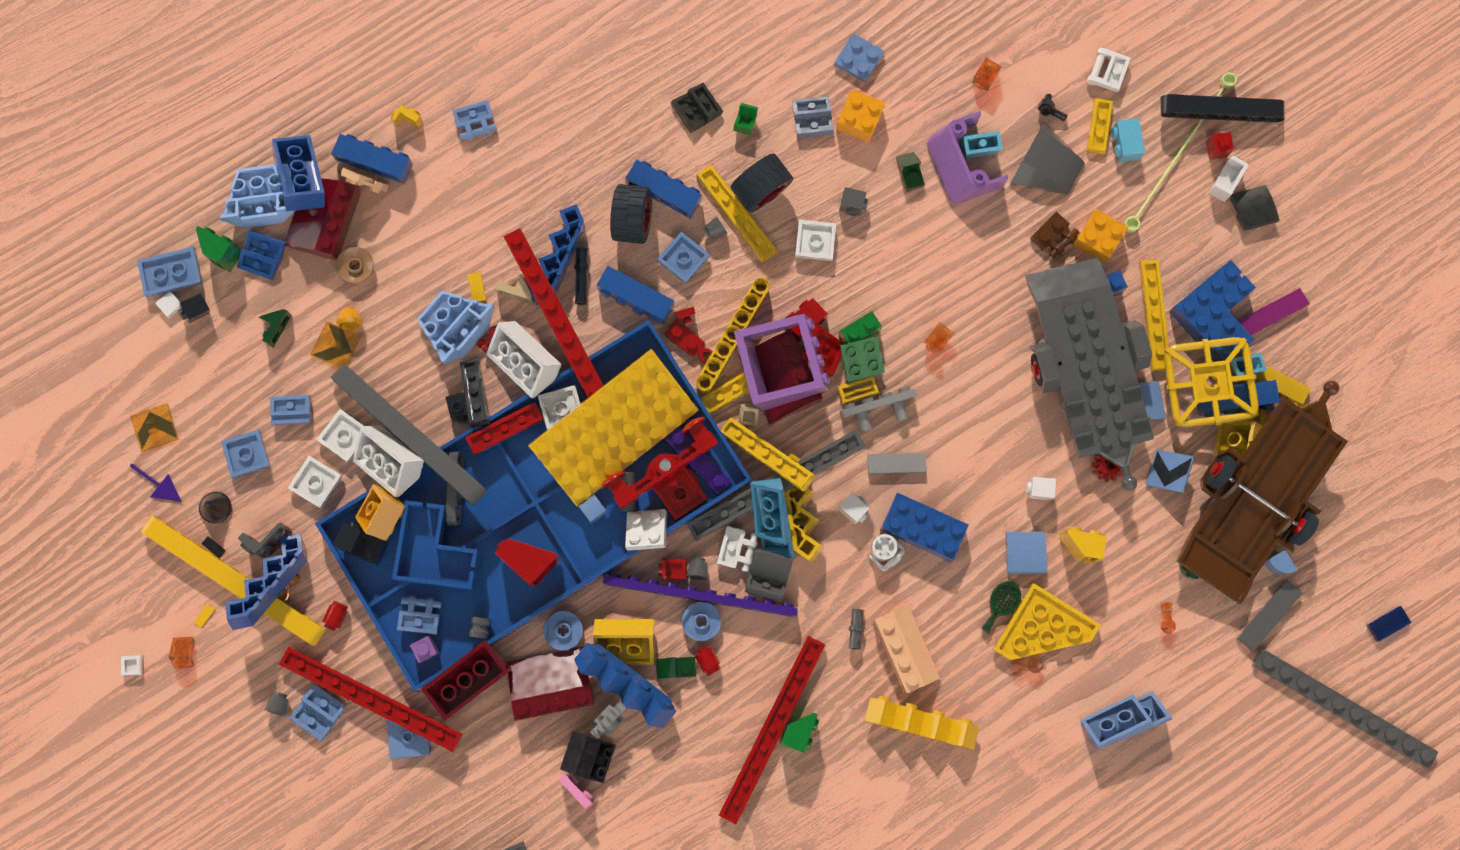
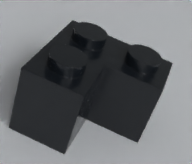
M352 522L350 525L342 524L333 543L334 546L343 552L379 566L388 546L382 539L365 534L361 526Z

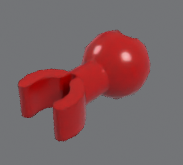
M497 325L489 328L488 336L485 339H480L476 342V346L479 348L484 345L482 351L487 353Z

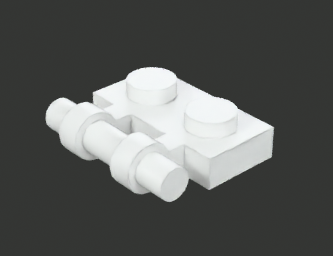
M727 526L717 564L736 569L737 562L743 563L741 571L749 573L754 551L759 544L755 533H751L750 540L744 539L746 531ZM742 545L747 546L745 557L740 556Z

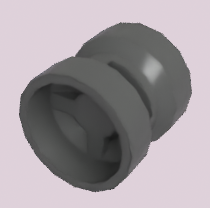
M472 616L471 623L473 625L469 631V636L489 639L488 627L491 625L492 619Z

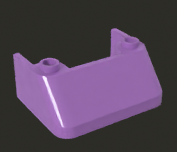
M980 111L953 120L933 134L927 142L928 151L947 196L951 202L956 204L1001 189L1009 178L1006 174L989 180L988 175L983 170L969 171L957 139L962 138L966 134L967 128L977 125L981 116Z

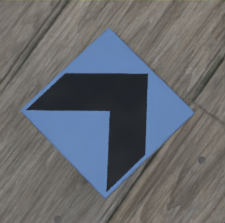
M1157 449L1146 485L1184 494L1195 457Z

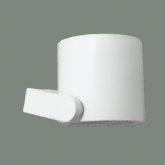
M882 534L876 537L870 544L871 555L869 558L882 571H887L901 560V557L905 554V549L893 536ZM897 548H899L901 551L898 554H895L897 552ZM878 561H887L888 563L882 566Z

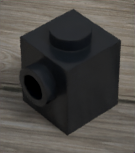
M201 293L179 303L180 309L178 313L182 320L186 319L189 324L210 314V309Z
M461 392L446 396L451 420L458 424L467 422L468 412L465 393Z

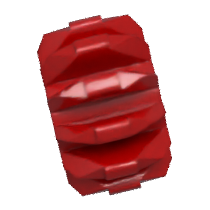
M1100 455L1093 457L1096 462H1092L1091 466L1096 467V469L1092 473L1098 472L1097 478L1099 480L1104 477L1105 482H1108L1110 479L1115 481L1117 476L1123 475L1121 467L1116 466ZM1107 462L1110 463V465H1109L1110 468H1109V469L1106 468V466H1107L1106 463H1107Z

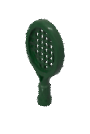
M1005 581L993 589L989 601L992 613L981 627L984 632L989 634L990 629L999 616L1008 615L1018 607L1021 601V591L1016 583Z

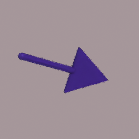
M130 464L131 468L157 486L150 497L182 502L169 474L159 483L134 464Z

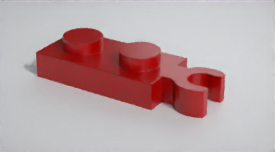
M677 320L664 333V336L692 358L698 355L700 361L706 364L707 360L703 358V355L707 353L711 356L712 350L703 348L705 345L703 340Z

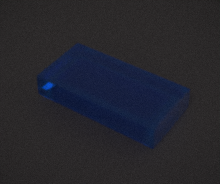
M1397 606L1366 624L1376 642H1379L1412 622L1402 606Z

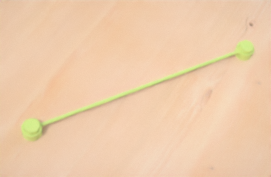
M1227 72L1220 79L1222 88L1217 94L1218 97L1225 88L1230 89L1236 84L1237 77L1234 73ZM1201 119L1137 215L1130 216L1124 221V225L1128 227L1127 232L1133 233L1140 227L1139 215L1204 119Z

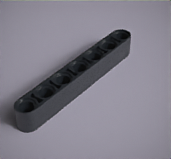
M1167 94L1160 97L1161 116L1166 118L1269 123L1285 120L1284 101L1278 99Z

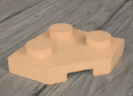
M345 168L341 172V176L346 177L345 181L361 187L363 184L367 185L369 190L380 193V191L387 192L389 185Z

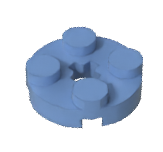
M697 602L685 610L682 617V626L687 636L695 641H708L719 632L721 617L718 610L712 604ZM704 616L707 625L697 626L698 621L696 619Z
M558 611L545 622L543 629L544 637L554 649L560 651L570 650L581 641L583 625L580 619L573 613ZM562 625H566V629H569V633H566L565 636H561V633L558 632Z

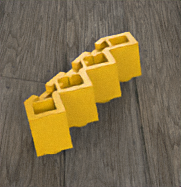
M792 453L788 456L795 462L801 460ZM794 487L784 493L793 539V550L807 560L814 562L825 547L809 536L820 520L805 509L815 492L809 488L803 492Z
M879 696L878 699L870 697L865 717L867 722L974 750L979 726L973 725V720L961 718L960 721L944 717L945 713L933 710L932 714L917 710L918 706L906 703V706L891 703V698Z

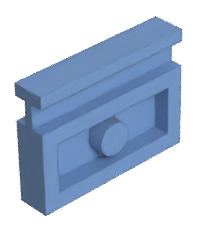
M310 395L270 397L271 425L311 423Z

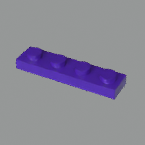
M679 426L664 439L677 454H680L694 443L687 434L682 435V429ZM703 454L689 464L717 495L732 482L706 454Z

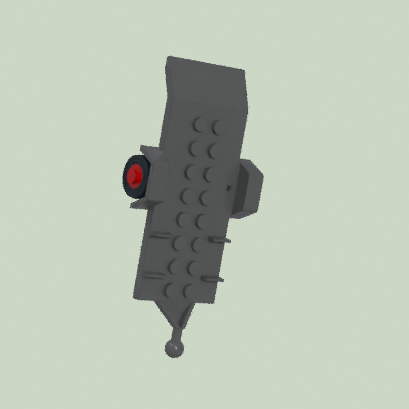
M1099 258L1028 274L1025 278L1036 304L1046 340L1044 343L1030 346V350L1034 352L1031 355L1032 374L1037 384L1042 386L1043 394L1057 390L1060 391L1078 458L1098 454L1116 466L1121 467L1124 477L1121 485L1126 491H1133L1137 487V480L1131 476L1129 465L1135 444L1154 439L1149 423L1151 417L1147 416L1140 391L1142 386L1138 384L1135 373L1137 370L1149 368L1152 358V351L1145 327L1136 320L1121 323L1111 285Z

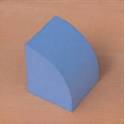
M594 494L578 506L591 524L607 514V511Z
M1285 550L1269 557L1264 563L1269 571L1278 575L1298 571Z

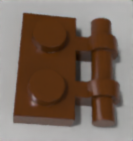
M1056 211L1030 239L1042 251L1049 246L1052 249L1049 256L1054 259L1065 251L1064 248L1069 243L1072 244L1076 240V236L1080 232L1076 228L1068 232L1066 228L1070 223ZM1060 235L1064 239L1058 244L1054 240Z

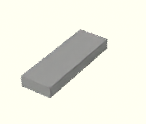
M925 453L867 455L868 474L926 473Z

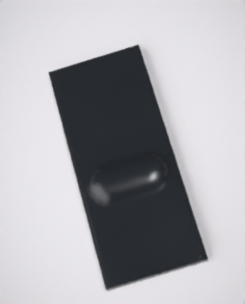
M209 536L201 543L218 558L226 551Z

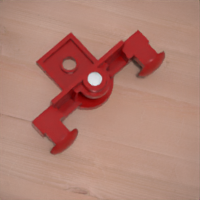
M698 417L685 425L682 435L689 433L695 442L678 455L660 454L656 456L648 465L646 476L629 487L622 479L626 472H615L603 481L601 490L608 487L614 495V501L622 510L653 489L674 521L706 501L707 497L686 468L687 465L718 444L711 431L708 432L703 425L706 418ZM683 489L686 492L685 498H676L675 491Z

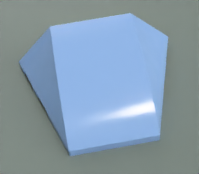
M275 164L237 169L230 188L232 190L229 199H226L224 213L221 214L219 219L243 228L283 223L295 212L286 211Z
M441 291L417 320L440 356L442 363L447 364L464 358L476 342L489 329L494 306Z

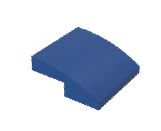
M253 230L249 231L245 248L240 253L237 268L273 280L281 263L287 242Z

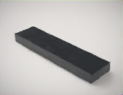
M476 358L460 362L469 425L471 428L490 424L480 361Z

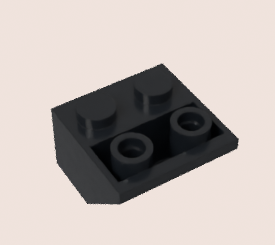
M573 731L560 770L575 776L604 783L616 744Z

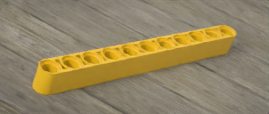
M153 515L150 517L141 530L144 535L239 598H246L244 580L250 578ZM279 597L264 612L266 616L314 647L326 632L324 627Z

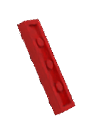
M534 402L465 437L475 456L544 421V418Z

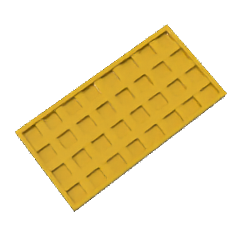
M650 349L528 446L574 504L579 506L601 488L603 481L609 475L623 471L695 414L698 409L654 351Z

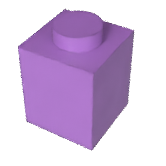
M426 636L410 645L418 663H422L440 654L431 636Z

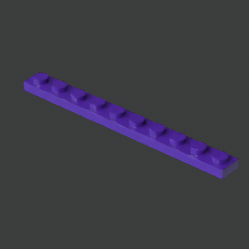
M609 573V576H604L603 584L607 586L796 618L798 608H794V604L783 603L782 606L775 605V601L763 599V602H757L754 597L744 596V599L736 598V594L725 593L722 596L717 595V591L708 589L704 593L697 591L698 588L686 586V589L678 588V584L667 583V586L659 585V581L648 580L647 583L640 582V578L629 576L628 579H622L619 574Z

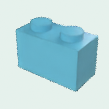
M1139 118L1117 121L1111 129V136L1115 139L1114 153L1115 156H1118V161L1141 160L1145 154Z
M1000 131L963 136L959 141V147L964 159L996 155L1003 150Z

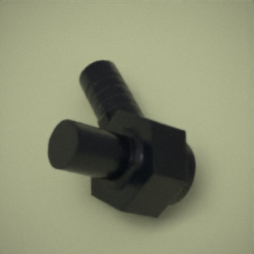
M1046 94L1045 98L1038 104V110L1043 116L1051 114L1062 121H1065L1068 117L1067 114L1055 108L1051 94Z

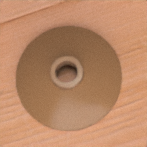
M360 247L345 249L336 260L337 274L343 281L350 284L364 282L370 277L374 269L372 256L368 251ZM359 265L357 270H353V267Z

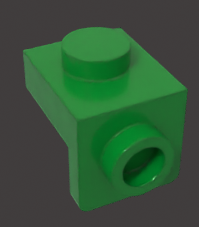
M740 103L733 131L751 135L756 122L758 107Z

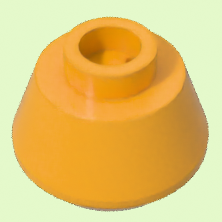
M349 306L340 311L336 324L344 330H355L363 324V320L359 311Z

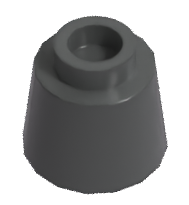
M717 216L705 225L706 229L703 230L709 240L711 238L715 240L728 234Z
M694 557V560L690 561L686 577L693 580H707L708 563L705 562V559Z
M275 692V695H271L264 711L286 716L289 702L286 699L287 695Z

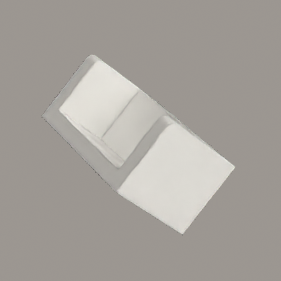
M1232 156L1225 163L1208 193L1225 202L1232 195L1249 164Z

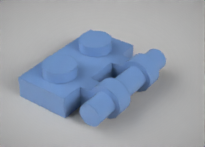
M488 100L452 110L458 130L466 129V132L460 134L461 141L467 139L471 141L475 139L474 137L484 134L488 136L491 135V132L497 131L495 124H487V121L494 120ZM482 124L481 128L471 129L473 125Z
M412 595L410 597L402 596L401 604L408 605V610H399L397 630L438 634L440 615L432 614L433 608L441 609L442 601L434 600V598L430 597L428 599H421ZM415 607H426L425 613L415 612Z

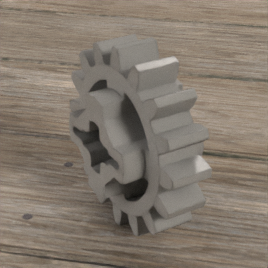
M621 701L614 708L609 705L593 721L597 726L590 733L596 739L603 732L608 736L624 719L621 713L626 709L625 705Z

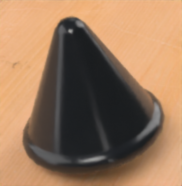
M210 492L199 503L200 516L206 522L213 524L226 520L232 510L229 497L222 492Z

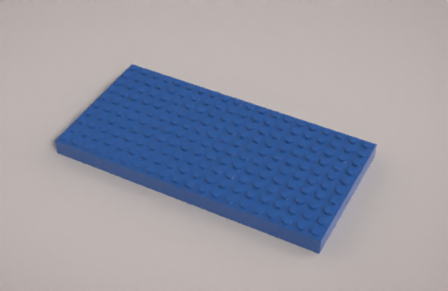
M650 320L590 355L589 359L603 385H606L652 349L698 409L695 414L679 427L683 430L685 425L698 417L706 418L703 425L708 432L711 431L718 444L705 454L732 481L717 495L687 465V470L691 469L701 483L699 487L707 497V500L676 521H674L653 489L635 500V512L666 510L667 537L750 485L752 479ZM572 367L557 375L556 379L538 394L541 395L575 385L580 404L588 399ZM528 394L524 395L490 416V424L534 402L543 416L538 395L535 398H531ZM545 420L475 456L465 437L490 424L470 428L439 447L448 456L450 452L460 451L463 455V469L487 490V493L474 506L462 497L461 523L459 526H448L446 522L442 544L477 549L481 552L478 570L474 569V572L477 573L475 591L399 582L392 579L402 517L397 520L392 535H389L387 541L383 540L388 546L379 566L345 553L334 546L333 543L343 523L350 525L352 522L360 526L355 517L370 490L315 523L414 692L421 691V688L484 640L493 646L646 550L627 551L625 548L627 512H623V509L620 510L613 499V493L608 487L602 490L600 488L594 493L607 511V514L591 524L581 509L574 504L528 445L547 431ZM666 437L623 470L624 472L636 473L635 483L646 476L648 465L656 456L660 454L678 455L664 440ZM423 462L419 479L398 498L403 505L405 500L422 502L425 505L430 503L446 506L447 482ZM509 538L553 552L561 560L533 588L497 556L495 552L497 551L496 547L503 540L507 541ZM412 595L421 599H428L430 597L434 598V600L442 601L441 609L433 608L432 614L440 615L438 634L397 630L399 610H408V605L401 604L402 596L410 597ZM415 607V612L425 613L426 607ZM472 616L492 619L491 625L488 627L489 639L469 636V631L473 625L471 623ZM426 636H431L440 654L422 663H418L410 645Z

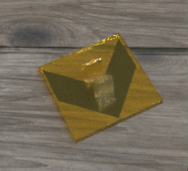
M326 321L310 355L339 368L343 364L348 365L361 335L341 329L339 326Z
M168 403L130 416L141 452L179 439Z

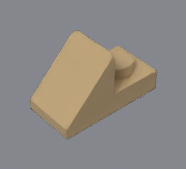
M521 274L515 287L512 283L503 281V283L497 282L495 286L497 294L529 304L534 303L533 297Z

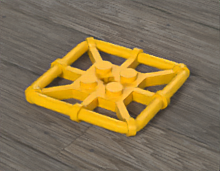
M1244 337L1216 340L1202 339L1200 342L1176 344L1164 350L1168 383L1166 389L1169 390L1172 416L1176 426L1196 427L1213 424L1220 426L1221 423L1246 421L1259 415L1255 384L1257 378L1253 371L1251 352L1247 339ZM1237 345L1225 361L1212 362L1210 348ZM1242 348L1246 375L1231 377L1229 363ZM1203 349L1205 363L1192 364L1177 352ZM1172 358L1189 369L1191 382L1175 383ZM1209 377L1217 381L1213 387L1206 383ZM1247 381L1251 407L1234 395L1232 382ZM1192 387L1194 401L1183 415L1180 416L1176 389ZM1230 399L1247 413L1220 416L1218 401ZM1211 402L1213 417L1185 420L1198 403Z

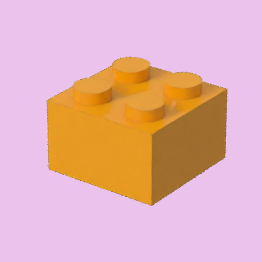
M851 89L837 121L836 130L870 143L886 102Z
M1095 208L1072 246L1093 258H1099L1101 263L1106 264L1128 227Z
M373 484L355 518L366 534L387 541L389 535H392L397 520L402 517L405 506L398 497H394L385 488Z

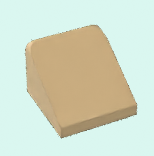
M741 402L739 423L741 425L758 426L760 408L754 406L753 403Z

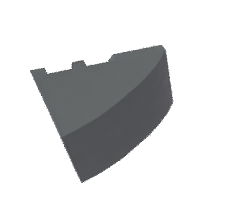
M1044 122L1010 184L1025 185L1028 188L1036 187L1045 191L1068 195L1085 162Z

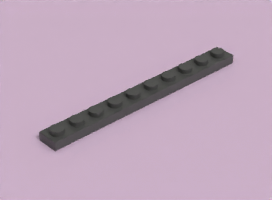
M854 430L797 463L816 476L865 449L866 446L858 431ZM778 474L766 479L781 478L784 493L796 487ZM751 488L687 523L695 541H699L753 511Z
M1265 649L1259 651L1252 667L1426 769L1431 768L1438 751Z

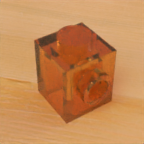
M985 58L976 72L972 83L977 88L988 91L999 75L1002 66Z

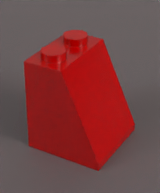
M509 538L507 541H501L496 547L497 551L495 552L497 556L533 588L561 560L553 552Z

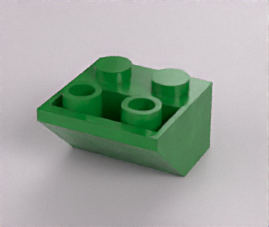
M197 226L196 232L202 254L214 265L231 273L240 257L241 252L237 249L238 246L232 243L230 238L224 235L218 236L209 227L205 226L203 229Z
M811 713L787 724L780 744L803 753L805 749L809 750L813 741L810 738L812 730L816 731L820 719H817L818 714Z

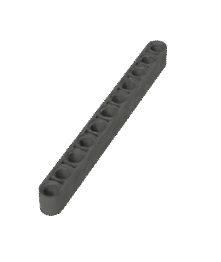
M343 364L330 377L397 439L424 460L426 465L472 506L487 493V490L347 365Z

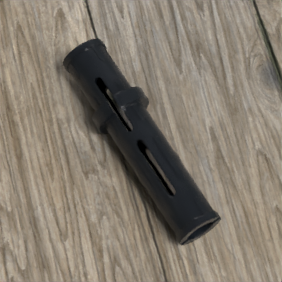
M585 247L576 248V264H574V269L576 270V305L587 304V270H589V265L587 264L588 248Z

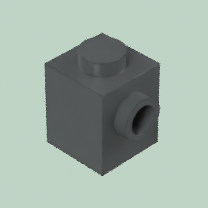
M845 187L839 210L851 216L861 215L862 209L866 210L869 200L865 199L867 192Z

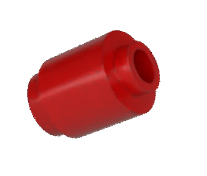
M333 601L322 619V622L325 623L324 627L335 631L336 628L340 629L348 613V606Z
M705 645L696 650L697 655H695V658L703 673L705 672L709 676L721 669L719 666L720 661L712 647L708 648Z

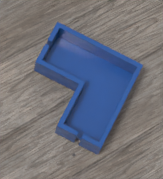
M1232 260L1228 261L1169 311L1195 342H1200L1202 339L1216 340L1232 337H1244L1247 339L1248 345L1254 341V338L1229 312V310L1256 289L1245 275L1243 277L1240 276L1242 271ZM1237 345L1210 348L1212 361H1225Z
M405 500L392 579L399 582L475 591L477 573L474 572V569L478 570L481 552L477 549L442 545L446 526V506L430 503L425 505L422 502Z

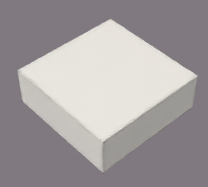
M169 291L155 304L170 318L180 309L179 303L181 302Z
M143 655L121 656V676L143 675Z

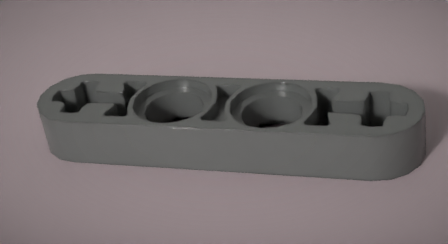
M460 451L450 452L449 457L463 468L462 453ZM447 483L446 522L448 526H459L461 523L462 496Z

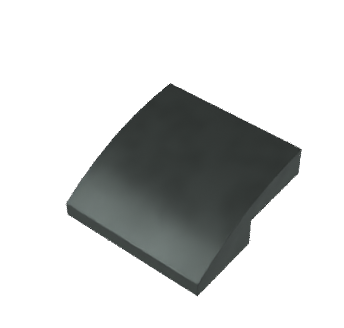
M704 82L690 88L686 94L671 101V106L690 133L723 114V110Z
M1266 185L1233 193L1230 196V200L1237 211L1236 218L1243 231L1279 222L1280 219L1275 203Z

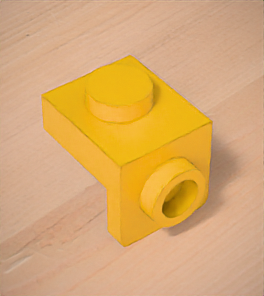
M402 104L398 109L394 110L391 116V121L396 127L401 124L403 119L417 128H420L423 123L420 117L421 114L413 108L408 109Z

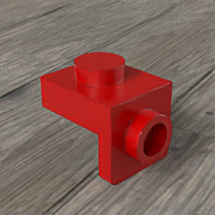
M662 559V563H658V575H662L663 580H686V559Z

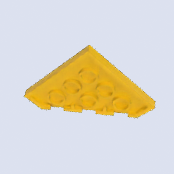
M1032 583L993 650L1008 660H1014L1091 642L1101 624Z

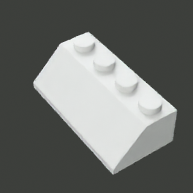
M516 321L500 322L497 324L486 355L531 398H535L556 379L561 363Z
M381 425L360 427L352 461L394 497H399L419 479L424 460Z

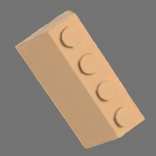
M909 606L873 620L904 694L940 679Z

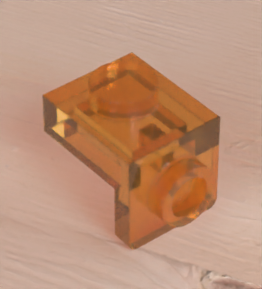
M939 322L925 339L924 343L927 344L925 347L932 353H940L955 333Z
M193 637L173 638L169 659L174 668H193L194 662L191 658L195 643Z

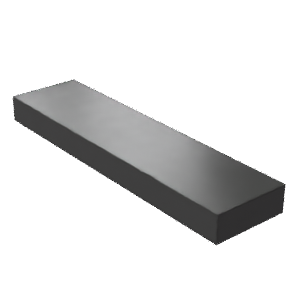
M1288 580L1284 581L1239 634L1237 639L1249 650L1254 651L1302 595V592Z

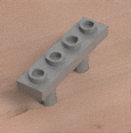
M908 386L898 389L899 393L894 395L891 392L881 394V399L873 400V397L864 399L861 405L855 406V402L844 405V410H840L841 417L857 416L861 432L872 429L868 416L869 410L891 404L894 407L897 421L908 419L904 402L905 399L917 396L916 389L910 390Z

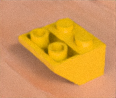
M1070 527V529H1066L1059 534V538L1075 560L1096 563L1104 559L1107 536L1101 535V532L1090 530L1088 533L1082 532V528Z

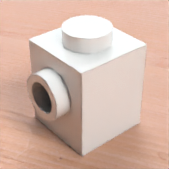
M1032 477L1029 479L1025 487L1028 499L1053 500L1055 498L1056 479Z
M853 493L838 508L854 524L858 521L862 523L869 515L867 513L869 510L868 502L863 497H857Z

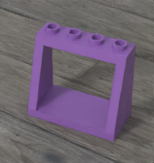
M801 314L734 332L754 406L765 411L829 390L828 384L830 380L828 374L824 373L823 370L825 362L823 356L819 355L818 352L820 344L817 336L813 334L815 326L812 318ZM799 325L814 381L767 393L753 340Z

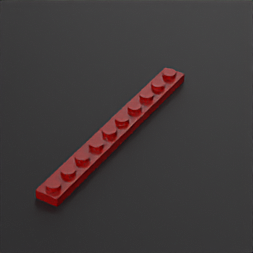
M521 228L503 237L584 392L589 398L604 385Z
M807 636L718 816L735 825L737 824L826 644Z
M290 647L287 648L278 664L453 753L463 736L462 733Z

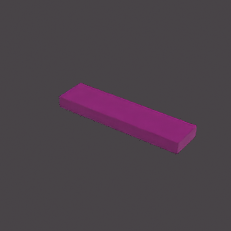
M1301 288L1238 320V322L1250 335H1253L1308 306L1310 303Z

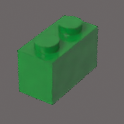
M873 311L841 329L838 336L843 344H848L873 337L881 331L882 325Z

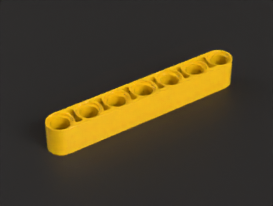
M757 278L748 290L696 380L699 393L703 395L708 394L718 382L738 347L736 339L732 340L728 335L731 332L749 328L768 296L770 285L767 279ZM758 285H763L766 289L765 291L760 292L756 289V287ZM754 301L757 305L751 308L746 303ZM743 316L748 321L742 324L737 319ZM725 348L729 353L726 356H722L719 354V350ZM716 364L720 369L717 372H712L709 367ZM701 381H708L710 386L702 388L699 385Z

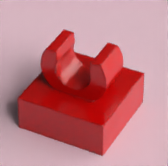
M694 306L674 312L676 319L683 318L685 327L693 325L690 315L696 314Z

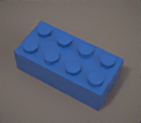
M311 136L272 139L273 157L286 211L325 207L324 189Z
M897 492L880 531L948 562H952L969 524Z

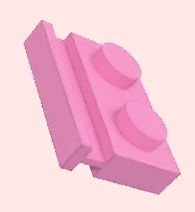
M565 773L558 779L585 809L594 803L591 800L593 798L592 794L586 788L582 790L577 785L579 780L574 775Z

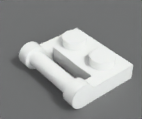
M1099 48L1091 75L1088 76L1087 83L1118 93L1131 58L1105 48ZM1105 58H1108L1110 61L1104 77L1100 78L1098 75Z

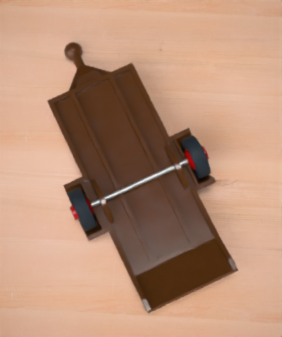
M1327 381L1323 386L1324 392L1319 400L1302 407H1298L1287 398L1282 397L1273 412L1267 414L1269 418L1253 441L1248 442L1250 445L1243 456L1231 448L1217 454L1200 479L1201 490L1213 499L1189 533L1176 562L1238 604H1242L1246 598L1255 576L1278 543L1293 553L1295 550L1293 544L1300 546L1306 543L1318 527L1319 519L1315 515H1318L1321 510L1309 503L1308 499L1348 442L1332 430L1326 406L1328 399L1339 392L1340 387L1336 381Z

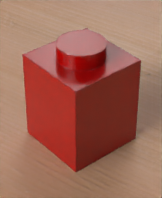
M1231 132L1212 134L1206 141L1209 159L1226 158L1234 150Z

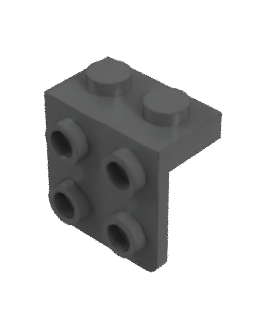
M280 522L260 543L246 533H242L238 539L242 542L240 546L245 551L266 558L276 551L275 547L281 542L280 538L290 536L291 528Z
M756 549L744 592L782 602L793 559Z

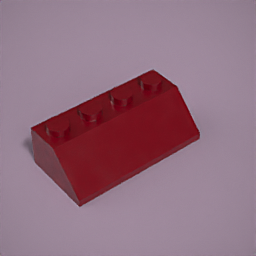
M484 640L421 688V690L442 719L446 721L512 669L501 654Z

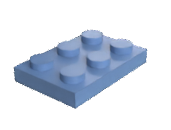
M194 247L137 260L144 296L147 298L203 284Z

